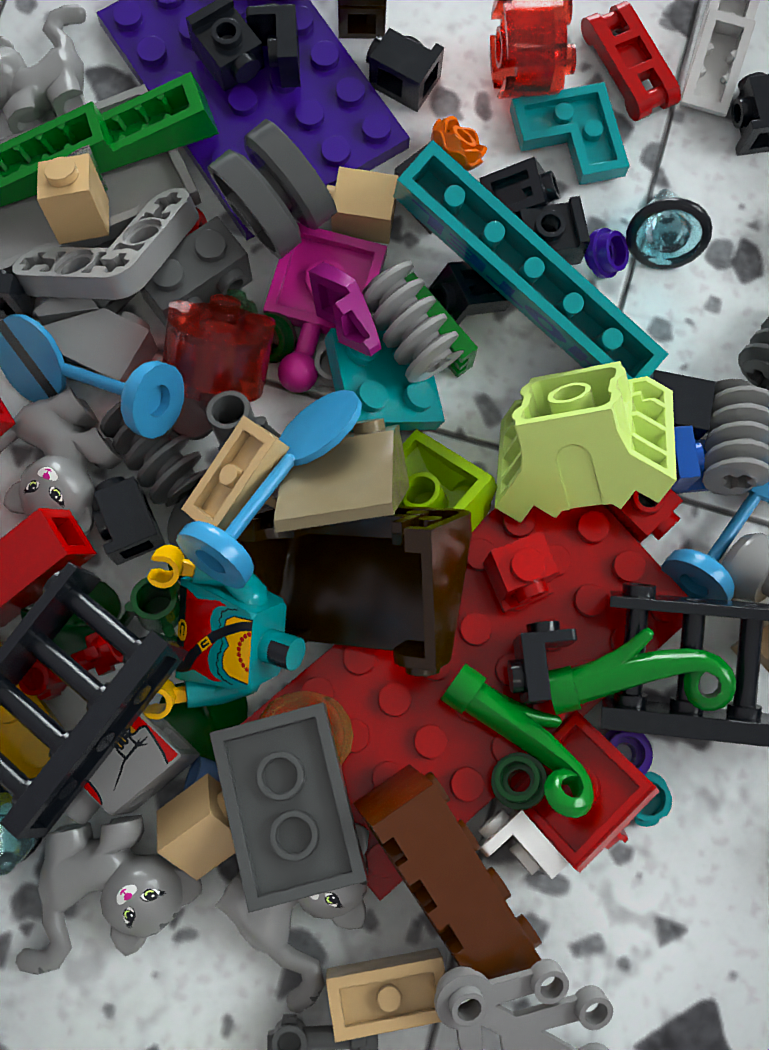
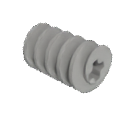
M409 260L399 263L377 275L363 289L362 294L370 313L374 314L372 319L376 330H386L382 339L388 348L398 347L395 351L394 359L398 365L410 364L405 376L410 383H417L427 380L447 368L464 353V350L451 352L449 349L459 337L456 331L442 335L438 332L448 319L445 313L432 317L427 315V312L436 303L434 296H428L419 300L416 298L417 293L425 285L423 279L418 278L409 282L405 281L404 278L414 268Z
M742 379L717 381L710 428L705 442L707 453L705 454L704 468L706 471L704 472L702 482L705 488L714 494L726 496L747 493L753 487L762 486L769 482V390L757 387L751 382Z

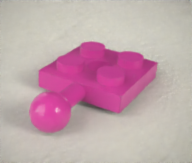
M296 222L301 232L302 242L283 258L279 259L264 304L263 313L278 312L286 316L293 326L301 328L294 352L286 355L278 366V378L282 386L294 393H302L311 389L318 379L313 357L320 334H327L331 328H336L334 323L316 316L308 271L325 262L355 279L362 293L369 282L382 272L387 256V246L321 228L313 230Z

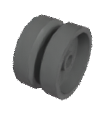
M264 119L243 138L244 148L250 161L242 154L228 149L213 161L207 169L225 196L227 203L241 222L272 254L281 259L302 242L301 232L295 219L305 227L315 230L335 215L337 209L327 187L299 148L277 125L268 119Z

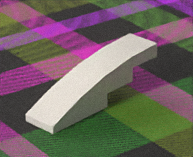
M760 0L707 1L680 105L722 117L727 115L756 24L754 19Z

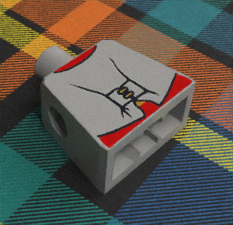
M142 712L64 813L82 825H85L100 807L113 816L132 813L191 765L200 756V753L164 718L158 720L149 719Z

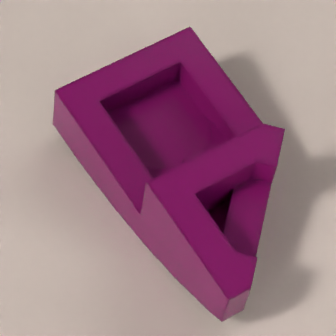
M325 262L309 270L316 316L335 324L338 342L369 357L381 350L378 332L356 280Z

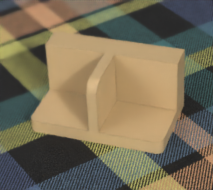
M243 415L181 509L195 521L210 523L225 531L290 447L280 441L277 436ZM271 495L265 504L275 509L277 498Z
M432 948L328 968L326 971V986L335 1042L441 1022L434 1006L437 984L445 974L443 956L439 949Z

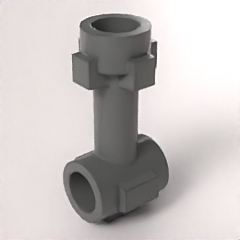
M283 1014L275 1029L268 1031L267 1050H378V1034L335 1042L333 1025L305 1026L304 1022L297 1017V1014Z

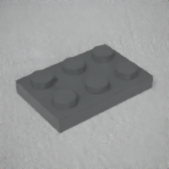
M324 702L210 732L248 913L369 880L327 707Z

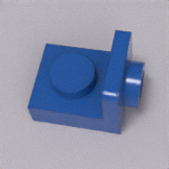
M692 425L674 427L677 481L671 489L676 494L709 491L702 482L704 472L706 471L704 468L705 454L707 453L705 450L706 440H695Z

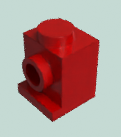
M670 488L659 503L641 494L653 507L642 505L639 501V492L637 491L633 493L622 509L612 504L604 505L628 532L641 543L650 534L659 540L680 520V517L674 510L683 500Z
M542 531L490 550L483 562L503 613L553 594L554 590L550 582L560 572Z

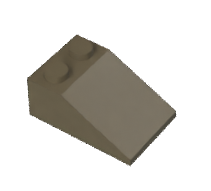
M384 418L358 421L353 427V432L348 433L338 445L326 454L307 464L293 466L279 484L273 520L275 532L394 515L410 487L399 425L385 427Z

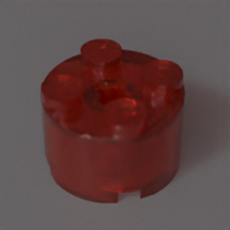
M494 0L491 20L500 19V24L496 29V34L490 35V68L494 89H500L497 95L498 99L558 95L564 89L565 75H573L576 68L575 44L567 43V25L571 23L573 12L572 0Z
M212 295L209 303L172 301L168 307L162 362L175 366L181 373L184 382V397L200 401L201 392L217 395L224 391H237L244 394L249 402H253L261 397L267 381L276 322L269 316L241 309V301L229 295Z

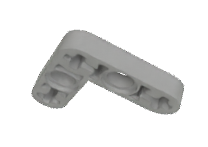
M184 188L169 189L153 197L109 248H38L29 251L16 260L12 271L25 293L29 296L123 299L139 292L149 282L196 224L199 214L188 190Z

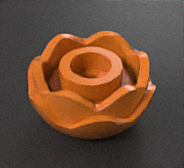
M455 116L443 118V120L438 119L432 128L431 141H435L467 171H471L484 162L482 157L486 153L487 147L479 145V138L475 130L468 127H460Z

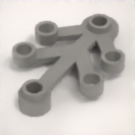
M543 959L536 962L530 969L489 980L482 973L470 967H455L447 971L437 984L434 997L435 1010L444 1025L456 1029L459 1050H483L481 1025L499 1035L501 1050H609L600 1043H589L577 1049L546 1031L576 1021H580L586 1029L598 1030L606 1026L613 1016L612 1004L604 992L597 986H585L579 989L575 995L565 997L569 990V980L560 965L554 960ZM555 977L549 985L541 986L547 978ZM530 994H535L536 998L542 1003L513 1012L500 1005ZM598 1003L594 1010L586 1012L591 1005Z

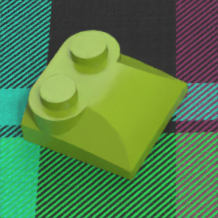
M415 429L402 444L410 487L399 506L468 510L471 512V528L473 532L491 508V502L498 488L494 477L423 432Z

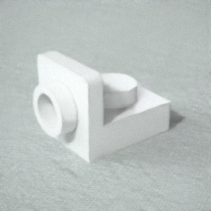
M502 808L491 816L478 830L484 837L478 842L481 847L479 851L487 858L512 837L516 843L509 850L531 875H534L540 869L544 875L553 879L569 864L522 810H513L508 814Z

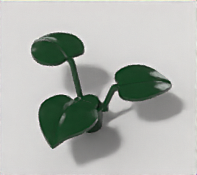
M168 564L169 571L173 570L172 567ZM179 576L177 582L168 588L153 586L149 583L147 577L142 579L134 586L130 601L124 606L126 611L119 620L118 618L122 610L121 602L116 592L109 585L99 581L89 594L93 600L124 626L127 627L134 616H137L140 624L147 631L153 630L158 633H164L165 636L173 638L177 642V634L174 628L178 625L180 611L178 596H180L181 578L185 576ZM35 603L21 609L20 615L22 619ZM73 614L53 639V642L68 655L87 648L85 637L95 633V631ZM184 682L175 684V686H184ZM163 696L161 697L159 704L166 703V700ZM246 697L225 704L187 708L186 703H178L173 705L171 711L164 719L200 753L201 757L216 762L210 732L240 725L248 718V703Z

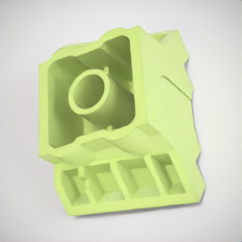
M621 361L530 378L529 383L520 390L522 399L515 400L501 420L496 483L498 488L495 496V508L520 523L533 506L554 518H557L561 511L601 504H612L622 509L635 491L659 503L677 481L673 391L648 376L628 380L626 370L622 366Z

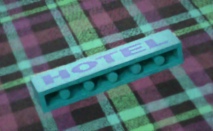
M432 140L397 179L393 197L581 367L587 368L621 361L629 380L645 376L649 377L669 355L435 141Z

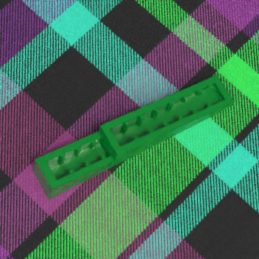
M192 72L186 73L103 113L91 101L0 144V207L37 195L38 162L52 160L57 157H70L89 153L97 173L101 174L219 134L207 98Z

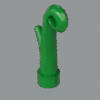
M650 628L641 630L624 645L594 661L571 668L569 665L548 670L552 704L556 715L580 710L581 704L620 691L684 673V691L688 701L694 707L703 711H716L725 707L733 699L736 691V678L732 668L720 656L706 650L684 648L657 650L639 654L653 638L654 632ZM705 672L716 676L718 680L717 688L713 693L704 694L698 690L699 680Z
M465 663L440 700L459 714L465 711L551 769L553 772L545 781L544 794L548 804L556 813L572 818L586 815L594 801L592 781L584 766L551 733L543 728L554 729L562 724L561 718L554 714L530 708L500 693L485 683L487 679L485 676ZM561 785H568L573 797L565 794Z

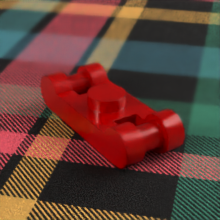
M623 1L611 6L609 13L601 16L599 13H594L581 20V32L585 42L589 46H594L624 97L626 111L633 121L650 116L652 109L660 106L662 109H667L680 102L681 90L676 78L629 2ZM615 31L619 35L614 36L612 32ZM649 79L653 88L646 91L642 82Z

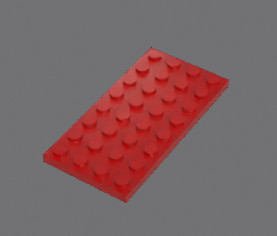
M603 504L561 511L557 518L533 506L521 523L495 508L472 532L452 659L448 664L440 668L439 673L431 676H412L406 673L405 667L394 663L393 651L334 644L241 724L322 702L326 704L354 821L369 831L368 848L365 852L368 862L369 880L367 886L381 901L403 880L353 803L410 764L423 775H426L428 772L433 773L450 799L446 804L457 821L461 819L466 824L496 797L491 786V776L498 761L511 753H527L465 711L459 714L440 700L465 663L487 678L486 684L520 702L519 693L512 694L510 691L507 664L508 660L515 659L513 640L520 633H527V624L542 621H559L560 630L576 629L577 641L567 647L546 649L548 670L569 665L571 668L594 661L624 645L626 608L610 607V591H622L623 583H644L656 585V594L689 596L669 575L661 570V566ZM542 531L560 571L550 582L554 593L503 613L483 562L490 550ZM649 610L647 628L652 629L654 635L646 645L645 653L657 651L682 628L683 613ZM605 697L581 704V709L577 711L584 717ZM552 700L543 704L526 705L530 708L556 715ZM575 711L558 714L557 716L561 718L563 724ZM547 727L543 728L546 729L549 733L553 734L559 727L554 729Z

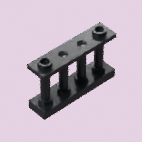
M68 562L62 570L54 573L47 580L43 587L42 596L0 647V706L5 708L50 749V760L39 774L31 779L0 752V786L12 796L11 805L13 806L0 824L16 839L44 838L189 653L173 638L153 630L147 636L141 638L136 636L89 596L101 579L94 573L71 562ZM73 614L124 656L123 667L110 683L103 685L53 642V639ZM37 659L87 702V712L73 730L67 732L16 687Z
M623 583L622 591H610V607L626 608L624 644L641 630L648 627L649 610L683 613L680 649L703 650L706 616L740 618L735 675L736 691L733 702L727 704V709L703 711L694 707L687 699L684 691L685 673L678 675L676 696L670 697V703L647 701L648 695L642 693V684L614 693V697L602 699L600 729L769 747V713H762V706L757 705L764 621H769V604L656 594V585L644 583ZM646 646L641 650L639 654L646 652ZM699 680V683H698V690H699V691H700V680Z

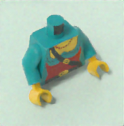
M163 545L155 550L151 560L166 562L173 570L151 569L147 576L150 584L158 588H168L177 582L179 576H185L181 578L177 642L189 653L176 668L175 678L183 680L184 686L176 687L172 681L167 680L158 691L159 694L163 695L166 703L148 705L143 712L146 717L155 720L162 719L169 714L173 705L178 703H186L187 708L225 704L254 694L262 683L278 676L282 668L295 671L300 666L305 656V641L300 637L285 633L287 605L283 598L269 592L254 572L244 588L236 589L218 582L201 571L189 559H185L182 551L176 546Z

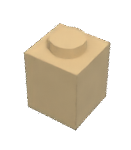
M86 153L70 157L63 156L38 162L37 201L59 245L109 236V199L90 154Z
M339 166L336 186L327 185V189L337 209V213L331 217L332 232L371 242L389 244L396 207V199L393 195L398 175Z
M208 773L157 810V853L196 881L235 854L221 784Z

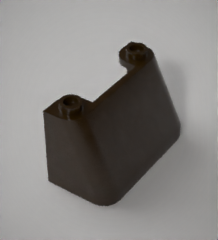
M399 506L394 515L276 533L273 522L275 509L269 507L259 510L237 539L252 559L254 574L264 583L269 592L283 598L287 605L285 633L304 639L305 643L310 641L393 651L394 663L405 667L406 673L412 676L435 675L440 672V668L451 661L472 536L470 511L453 508Z

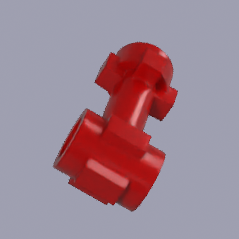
M96 632L85 637L87 648L70 655L87 671L95 668L98 676L115 671L114 665L123 662L124 658L119 651ZM38 659L18 683L20 689L25 694L30 696L37 695L39 700H51L58 697L68 686Z

